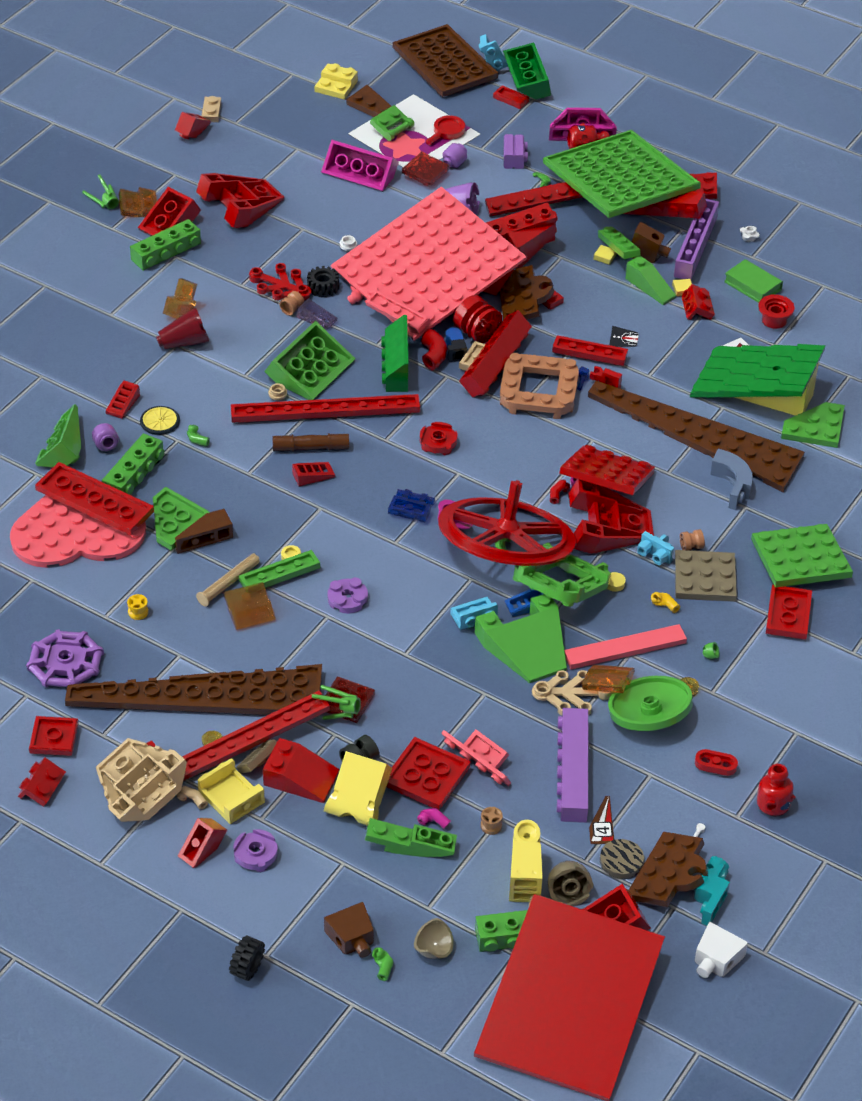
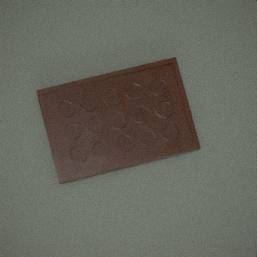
M448 24L393 42L392 48L442 97L498 78V72Z

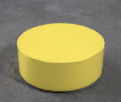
M294 545L286 546L281 551V559L284 560L301 554V550Z
M612 572L607 589L614 592L623 590L626 581L624 575Z

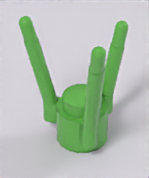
M99 174L98 178L106 191L102 195V201L85 190L82 193L100 204L102 208L114 209L120 201L116 197L111 184L107 186Z
M321 685V689L342 696V698L312 694V698L339 703L340 710L344 712L323 716V720L343 717L353 718V714H358L361 701L357 695H350L325 685Z

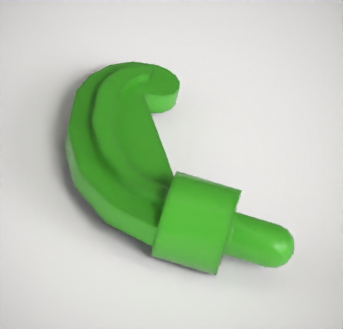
M539 172L533 173L534 177H539L542 180L540 187L549 185L550 178L547 175Z

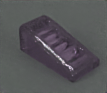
M310 299L298 308L296 314L298 318L311 324L317 321L326 330L338 319Z

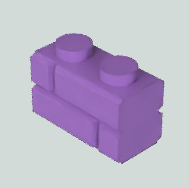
M505 134V169H512L513 167L515 169L524 168V162L528 160V142H524L523 135L513 136L512 134Z

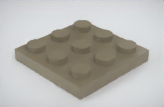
M675 550V599L736 602L735 553Z

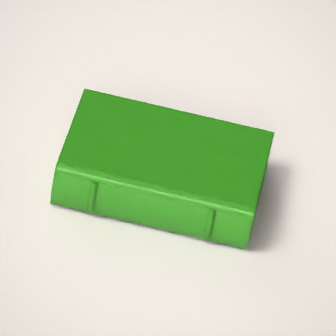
M746 259L725 273L726 280H724V283L758 303L765 296L777 294L783 287L782 280Z

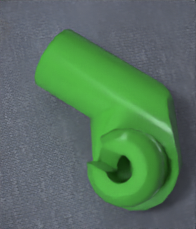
M189 425L187 430L189 440L194 444L207 447L210 438L201 436L197 425Z

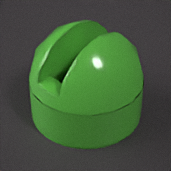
M716 642L704 645V657L707 659L719 657V647Z

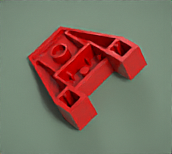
M218 173L201 174L196 190L203 200L208 202L220 200L227 207L224 219L233 228L248 227L284 200V196L266 179Z
M579 479L576 480L569 492L570 507L587 511L589 521L582 519L574 532L576 539L575 550L593 554L639 544L642 533L645 531L654 536L651 510L606 487Z

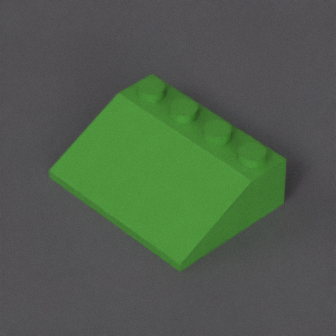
M315 321L283 350L264 372L276 383L283 384L286 389L308 400H314L356 358Z

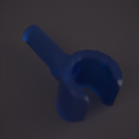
M583 366L579 368L578 377H581L577 387L579 391L582 390L585 380L589 379V369Z

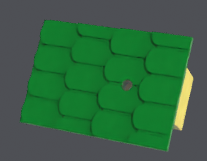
M826 345L717 346L712 350L709 359L699 374V378L693 385L690 397H734L796 416L805 412L814 394L818 365Z

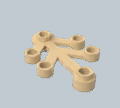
M560 670L548 682H537L532 688V695L537 700L549 701L558 708V713L561 716L562 708H571V706L567 702H562L556 696H563L579 709L587 708L588 715H590L591 704L584 702L577 696H599L602 700H608L614 691V686L611 682L602 681L597 685V688H576L579 684H587L589 682V673L581 670L577 673V676L568 682L569 674L564 670ZM558 684H565L563 687H556Z

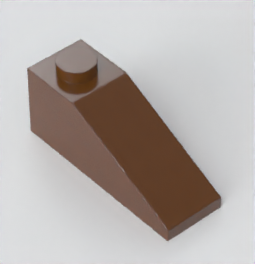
M220 509L206 513L175 537L177 554L233 538V524L226 510Z

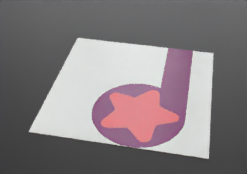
M414 94L395 106L408 118L413 119L415 125L396 135L393 140H386L370 124V121L348 133L382 155L399 161L398 164L415 175L443 158L442 153L452 143L464 145L480 135V133L465 125V133L462 137L453 140L440 138L433 144L427 145L426 140L435 134L434 122L437 118L447 116L448 114ZM401 122L398 123L397 125H395L394 127L390 128L389 130H393L394 128L398 127V126L401 125L402 123H401Z

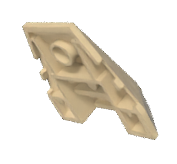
M127 738L96 766L100 783L105 791L104 795L109 804V810L121 822L149 820L181 791L187 762L175 750L169 749L167 751L163 750L160 746L155 745V747L148 746L147 743Z

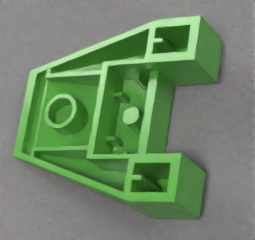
M545 594L531 598L530 616L506 624H502L494 611L475 617V635L482 646L528 683L555 675L560 670H567L559 609L553 598H548Z

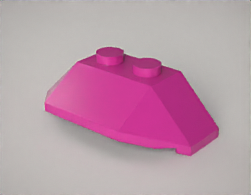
M567 107L550 124L549 141H567L569 128L582 123L593 125L597 133L607 131L609 137L616 135L617 126L601 108Z

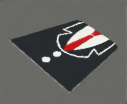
M612 326L609 345L616 347L637 346L639 334L635 331Z

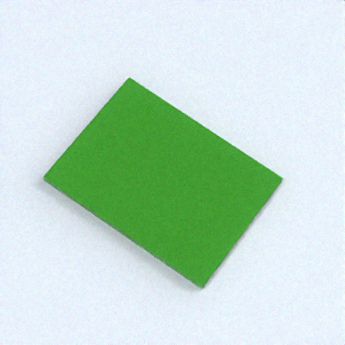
M633 130L543 158V164L608 218L701 188V183Z

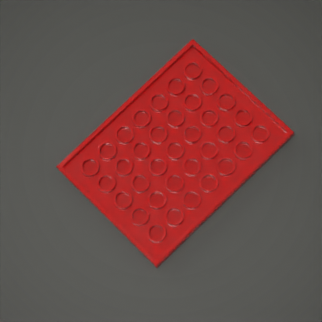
M534 894L474 1051V1057L604 1101H610L665 936Z

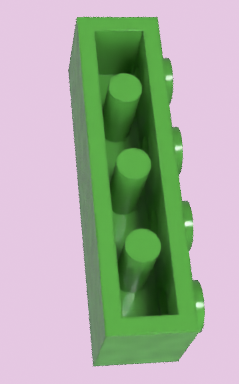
M187 219L131 245V260L141 270L150 268L201 244L200 229Z
M143 433L107 473L102 482L131 495L134 488L143 481L147 473L151 472L154 465L163 458L165 453L163 441Z
M528 910L475 916V933L479 952H492L507 948L513 949Z

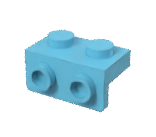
M486 34L480 36L479 48L484 53L486 61L496 71L508 67L498 43L495 40L490 42Z
M487 596L452 607L450 614L459 629L462 630L475 626V617L492 611L498 616V605L496 602L491 603Z

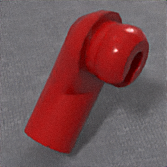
M559 480L551 487L550 503H559L560 492H567L570 489V484L566 480Z

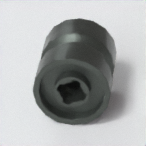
M368 735L359 737L353 744H348L339 751L342 762L346 751L373 760H377L380 757L376 743Z

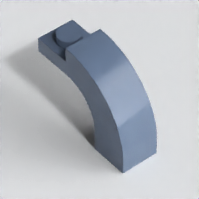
M718 449L712 460L710 475L724 478L734 486L730 494L728 508L736 510L738 504L743 503L744 498L748 500L750 498L753 480L752 472L747 463L739 456Z

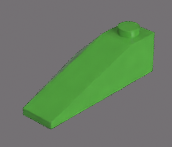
M76 404L62 414L53 429L55 432L46 441L48 444L46 450L43 448L38 454L35 462L37 466L54 467L58 462L68 466L70 463L74 464L79 459L81 439L78 406Z

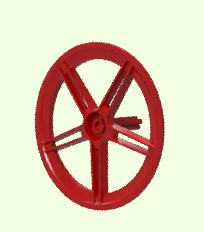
M518 480L511 481L507 499L480 497L459 500L446 506L438 518V525L442 534L451 543L470 554L503 564L540 566L556 563L571 555L576 543L574 533L561 519L543 509L519 502L523 483H520ZM477 504H500V519L463 510V508ZM522 508L531 511L550 522H517L515 519L517 509ZM453 519L488 529V531L472 539L456 526ZM561 534L562 540L556 546L546 549L529 535ZM507 538L528 552L508 551L489 545Z

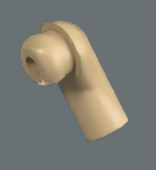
M182 786L181 791L176 795L182 801H185L187 798L192 799L199 809H204L208 805L207 800L198 790L187 786Z

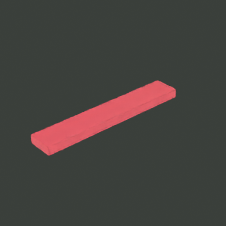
M680 624L566 649L564 652L570 669H576L686 644L687 638Z

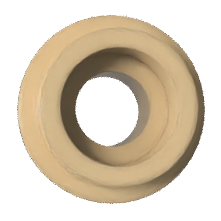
M276 383L270 387L268 395L273 400H282L287 396V390L283 384Z

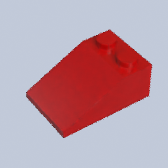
M167 187L138 228L153 236L187 219L193 222L201 209L192 198Z
M279 738L263 768V784L267 787L324 803L340 769L301 744Z
M623 884L582 909L647 931L651 929L632 894Z

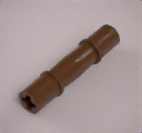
M328 433V435L293 436L291 434L272 436L273 451L349 449V434Z

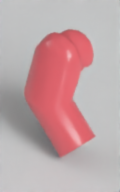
M351 286L352 293L347 299L351 304H355L361 301L364 296Z

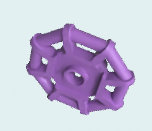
M57 629L51 635L40 641H35L31 645L32 651L26 667L28 671L32 672L42 682V686L67 687L70 684H80L92 676L96 677L99 674V665L104 650L85 631L80 633ZM85 644L88 648H82L81 645ZM40 653H44L43 658H39ZM87 657H93L91 663L86 662ZM45 666L47 668L46 674L40 669L41 667ZM55 675L68 676V679H66V678H54V676H55Z

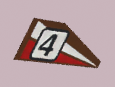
M605 796L589 826L591 844H606L614 840L610 796Z

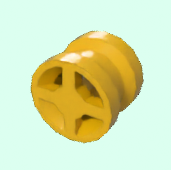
M135 594L128 598L129 617L134 620L146 618L148 615L147 598L141 594Z

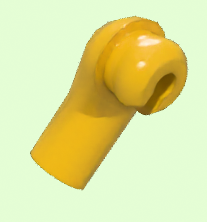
M652 593L651 600L656 606L668 607L673 613L680 609V605L668 593Z

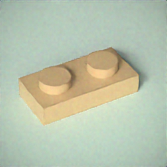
M205 97L201 116L211 122H218L222 103L221 97Z
M475 341L459 362V368L467 371L485 344Z

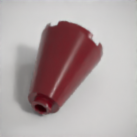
M196 308L189 310L158 331L159 336H156L159 346H163L164 349L201 344L209 341Z

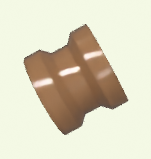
M487 807L481 812V829L484 833L494 835L501 831L503 814L500 809Z

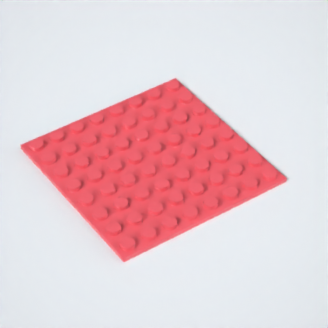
M440 187L330 266L332 269H336V272L338 271L339 275L366 299L378 290L428 316L431 322L419 334L407 328L408 336L415 341L428 329L433 328L455 312L465 298L471 295H478L524 262L527 256L443 187Z

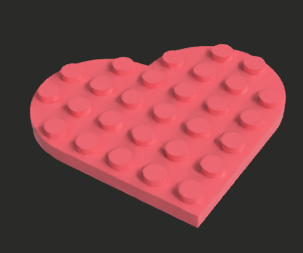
M45 495L17 519L10 532V541L15 555L23 562L36 567L48 568L47 565L54 564L62 566L73 562L80 556L96 561H104V558L116 557L117 560L132 554L142 545L146 537V522L132 535H129Z

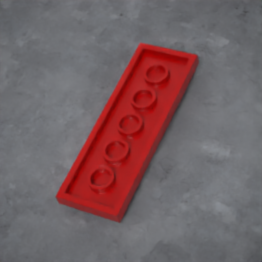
M58 462L35 484L36 491L129 535H132L154 513L153 505L61 462Z

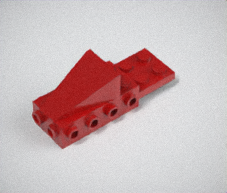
M544 203L486 222V224L527 256L524 262L514 268L518 269L523 267L546 243L555 241L558 217L556 212L552 211L549 204Z

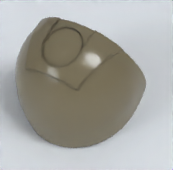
M434 918L419 929L414 940V948L426 958H445L453 949L452 932L444 921Z

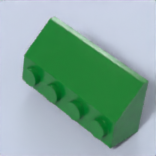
M534 42L503 50L517 91L535 100L551 96L549 79Z
M402 315L385 328V336H381V347H385L381 348V358L385 360L382 361V372H385L382 373V384H386V392H408L407 315Z

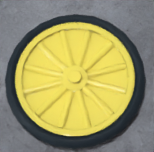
M167 406L151 407L144 411L140 417V425L145 431L159 435L173 431L180 422L179 414Z

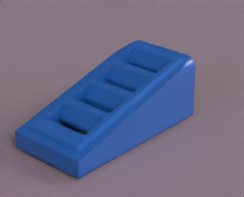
M529 589L504 601L511 616H518L530 613L529 601L531 598L543 593ZM513 604H517L518 608H514Z

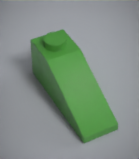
M637 256L627 262L625 279L662 305L676 298V294L652 263L642 256Z

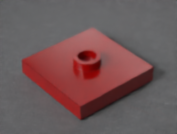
M36 716L29 753L72 756L79 724L78 718Z

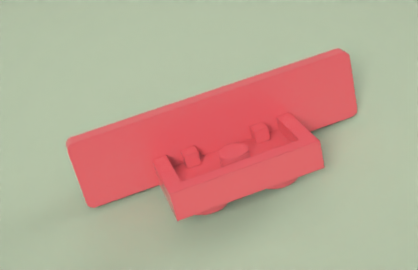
M476 729L464 744L443 730L441 734L444 736V743L453 750L455 747L460 750L459 754L469 761L470 759L476 762L475 766L484 773L486 771L492 774L491 778L501 785L502 782L507 786L511 784L507 776L498 770L509 756L504 749Z

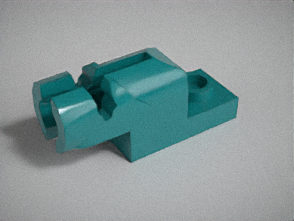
M712 856L707 863L708 876L702 875L704 883L694 889V899L703 904L700 909V913L703 914L701 924L708 926L709 922H713L728 896L730 881L726 880L729 864L717 856Z

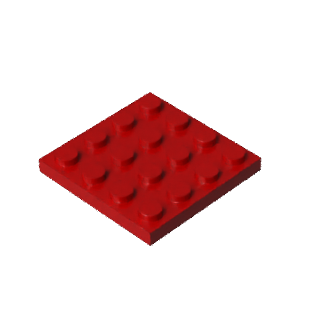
M585 445L560 467L559 474L634 495L654 474L655 466H651L646 461L637 462L629 456L620 457L614 455L611 451H600L594 446Z

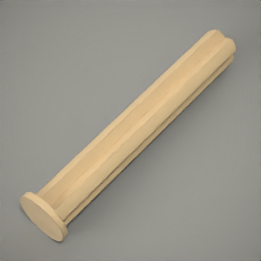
M252 553L203 592H198L196 594L198 602L203 606H208L209 601L237 581L239 575L245 574L260 562L259 556Z

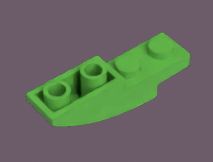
M372 818L369 819L365 841L384 845V851L417 857L453 855L457 839L455 834L414 824L413 829Z

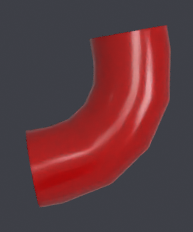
M428 329L423 334L421 342L429 348V351L422 356V361L429 370L433 371L445 360L448 348L445 339L438 332Z

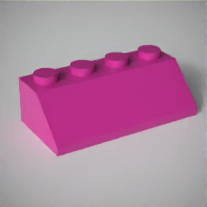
M331 140L321 172L384 191L393 180L399 161L392 157Z

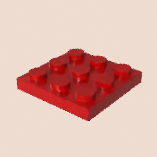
M414 737L392 766L386 787L440 811L470 768L471 761Z

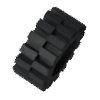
M318 266L316 270L312 268L311 272L309 271L307 275V286L311 288V293L314 296L317 294L321 298L322 295H325V297H328V294L333 296V293L336 294L337 290H339V273L334 268L331 270L329 266L327 268L325 266L319 268Z
M248 935L242 937V940L238 942V946L235 947V953L232 954L233 958L230 961L229 973L250 981L254 977V973H257L258 966L260 967V962L264 957V942Z

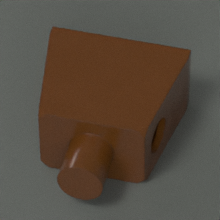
M642 222L639 223L634 232L632 243L640 249V255L644 259L654 263L658 255L668 258L671 248L662 245L665 237L664 234Z
M363 902L324 917L325 933L343 954H350L356 951L359 957L364 958L371 953L372 950L369 945L374 943V930Z

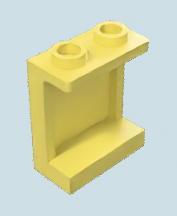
M232 758L222 762L218 767L203 774L198 779V791L229 824H232L265 803L264 788L260 784L253 786L236 770L235 761Z

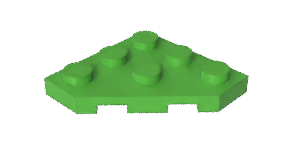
M825 402L785 420L781 439L838 448L845 405Z
M167 487L163 488L153 497L157 543L172 551L176 548L175 537L203 515L210 512Z

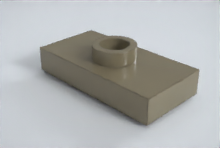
M276 740L265 741L237 765L236 769L239 773L251 772L256 767L263 765L267 761L266 757L273 751L277 743Z

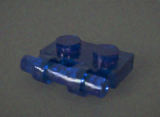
M398 489L388 507V514L425 523L431 511V505L435 504V498L429 497L425 493H413L409 489H405V491Z

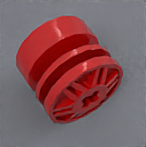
M471 295L459 304L455 311L453 322L457 328L474 341L485 343L502 323V314L480 296Z

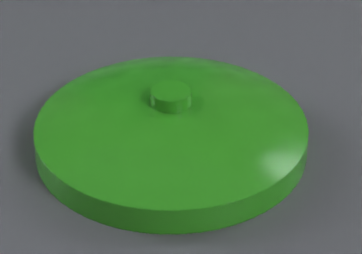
M646 676L631 680L618 687L611 694L608 701L612 720L621 727L635 731H652L672 726L684 719L693 706L692 691L689 686L683 681L669 676Z

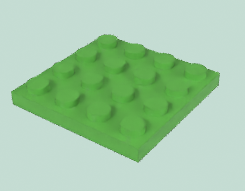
M828 524L752 533L751 540L775 588L852 578L853 571Z

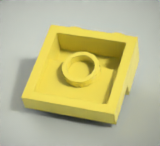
M336 63L327 64L321 72L320 80L314 86L315 92L345 100L358 82V71H355L352 67H340Z

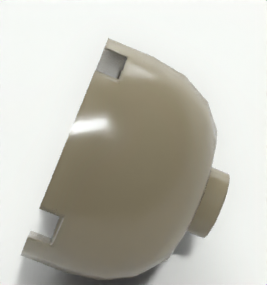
M567 860L560 862L553 867L548 875L547 885L551 898L564 904L567 903L570 906H576L586 901L590 896L591 888L593 889V881L589 871L584 865L576 861Z

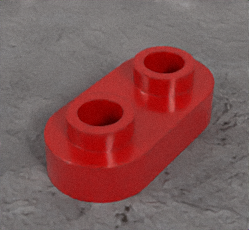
M702 749L695 755V766L699 770L725 776L733 775L737 771L738 761L731 754Z

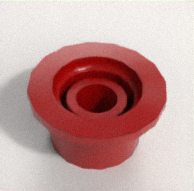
M782 295L765 296L758 304L759 311L762 314V322L765 326L773 329L784 327L787 319L793 315L795 310L794 303Z

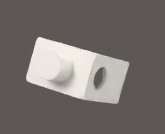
M709 922L696 950L695 962L699 965L696 969L697 973L703 978H708L711 972L720 977L725 976L745 957L748 942Z

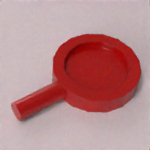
M451 115L437 118L434 122L435 134L426 140V144L431 145L440 138L453 140L462 137L465 133V122L461 118Z

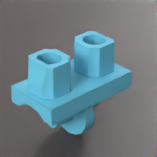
M645 531L642 533L637 553L642 556H646L648 553L652 554L653 562L660 566L664 562L670 564L673 561L674 547L668 543L669 536L663 534L659 538Z

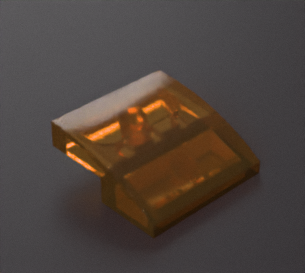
M139 187L137 192L120 189L119 191L120 213L122 216L146 217L157 202L156 191Z
M263 582L223 593L236 630L276 620Z
M593 665L583 679L582 688L583 690L623 693L626 685H630L635 669Z

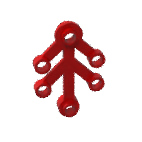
M278 263L275 266V271L280 279L264 274L259 267H254L249 272V280L252 283H259L257 285V293L264 295L272 292L274 300L287 298L288 294L292 291L299 292L304 301L311 295V288L302 282L301 270H291V279L296 284L293 285L288 280L284 263ZM262 281H265V282L271 283V284H273V285L267 286V284L261 283V282H262Z

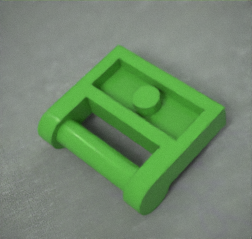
M395 105L373 117L370 121V124L388 141L393 140L396 135L415 125L413 119L404 115ZM400 122L402 123L401 125H399L398 127L394 128L393 130H389L390 128L394 127V126L397 125L398 123H400Z

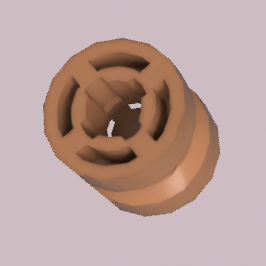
M292 291L288 294L287 298L285 297L280 301V309L284 314L291 316L304 305V298L299 292Z
M701 529L694 530L692 533L687 531L680 533L682 550L690 551L694 547L696 549L704 548L705 540Z

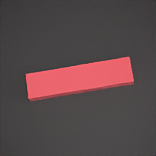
M378 290L365 301L366 306L394 321L402 315H407V328L418 334L431 322L428 316Z

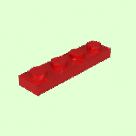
M559 335L556 336L552 347L553 353L624 366L628 355V349Z

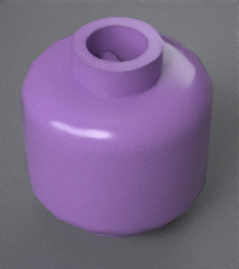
M452 143L442 153L443 163L447 167L458 168L467 159V149L460 143Z
M102 423L97 425L92 431L93 442L99 450L110 451L117 446L119 436L112 425Z

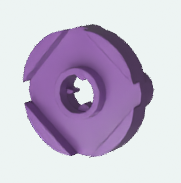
M354 577L352 579L334 580L330 583L327 595L331 608L334 609L335 607L340 609L341 613L349 614L360 611L362 606L368 602V590L362 584L361 579Z
M260 829L253 830V833L246 834L244 832L240 834L233 845L235 862L246 869L256 870L257 872L265 871L276 860L278 855V847L274 836ZM259 847L258 852H252L250 849Z

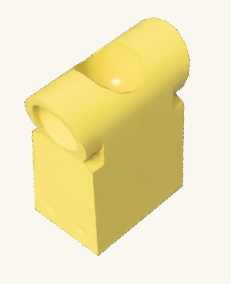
M346 751L334 792L327 800L324 812L338 817L353 816L358 823L367 826L370 818L378 820L379 806L392 767L386 763Z
M522 820L514 828L509 901L529 902L534 894L541 896L542 858L540 828L532 820Z

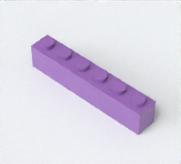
M706 199L707 207L701 218L693 219L675 262L674 277L692 280L717 220L718 201Z
M563 708L562 716H558V729H562V733L558 732L557 745H561V749L557 751V762H561V766H557V778L561 779V782H557V795H561V799H557V812H561V821L587 822L588 709Z

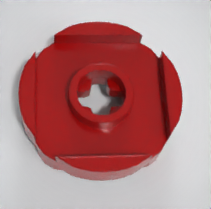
M433 422L431 426L427 428L424 426L421 429L419 441L422 450L425 452L448 455L457 445L458 434L448 423Z

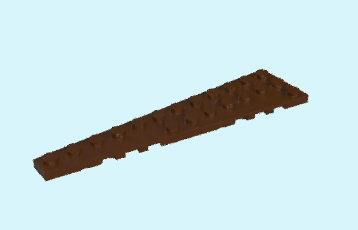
M595 381L588 391L589 398L622 414L627 413L638 422L642 420L648 423V427L652 429L658 428L664 431V435L714 458L717 450L721 449L739 456L750 467L752 477L756 476L762 479V483L781 492L785 491L804 458V451L599 381Z
M322 664L296 666V669L284 670V667H278L276 671L255 669L251 673L231 671L169 676V679L157 680L156 677L149 678V681L141 682L131 679L127 680L128 682L126 683L107 681L102 683L70 684L67 686L65 706L269 715L321 690Z

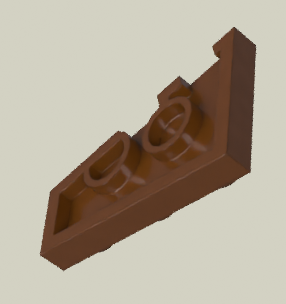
M365 85L346 99L348 106L372 117L392 107L369 85Z

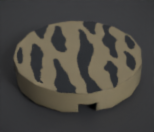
M612 840L606 843L601 850V867L604 871L609 872V875L620 879L631 878L640 872L643 867V851L636 843L630 840Z

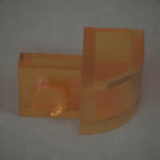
M179 278L174 296H167L163 314L177 319L193 309L196 301L193 299L197 284Z

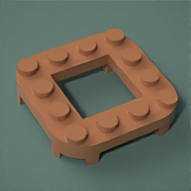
M512 353L504 367L500 388V405H503L509 409V413L515 415L517 409L554 413L553 419H561V415L568 412L572 413L579 375L576 361L573 359ZM523 373L559 376L556 395L520 391Z

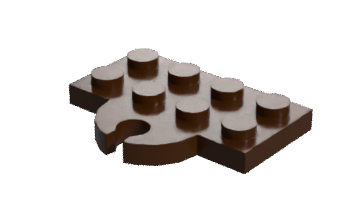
M533 265L515 269L500 290L503 320L507 315L518 310L526 320L540 317L539 304L546 302L554 294L552 280L547 276H535Z
M663 832L628 890L635 901L668 907L677 891L686 892L704 883L702 875L708 876L706 862L699 856L700 851L705 845L703 838ZM695 873H701V874H702V875H699V874H698V875L692 876V875L695 874Z

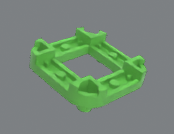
M550 543L543 544V547L546 549L553 547ZM569 555L559 562L547 565H515L513 573L514 581L521 582L529 586L530 589L545 594L548 598L561 601L564 606L568 607L607 589L611 577V572L608 571L606 563L602 562L594 566L573 555ZM558 566L564 569L565 572L580 577V580L574 582L567 579L560 583L542 573Z

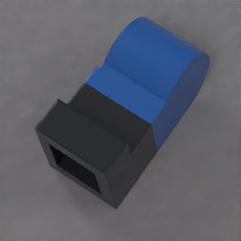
M449 328L446 330L445 339L448 347V361H461L467 353L464 337L460 329Z

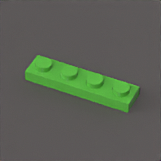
M608 226L603 230H598V237L623 259L641 256L640 249L616 228Z
M309 550L239 575V582L247 594L319 569L320 561L314 552Z

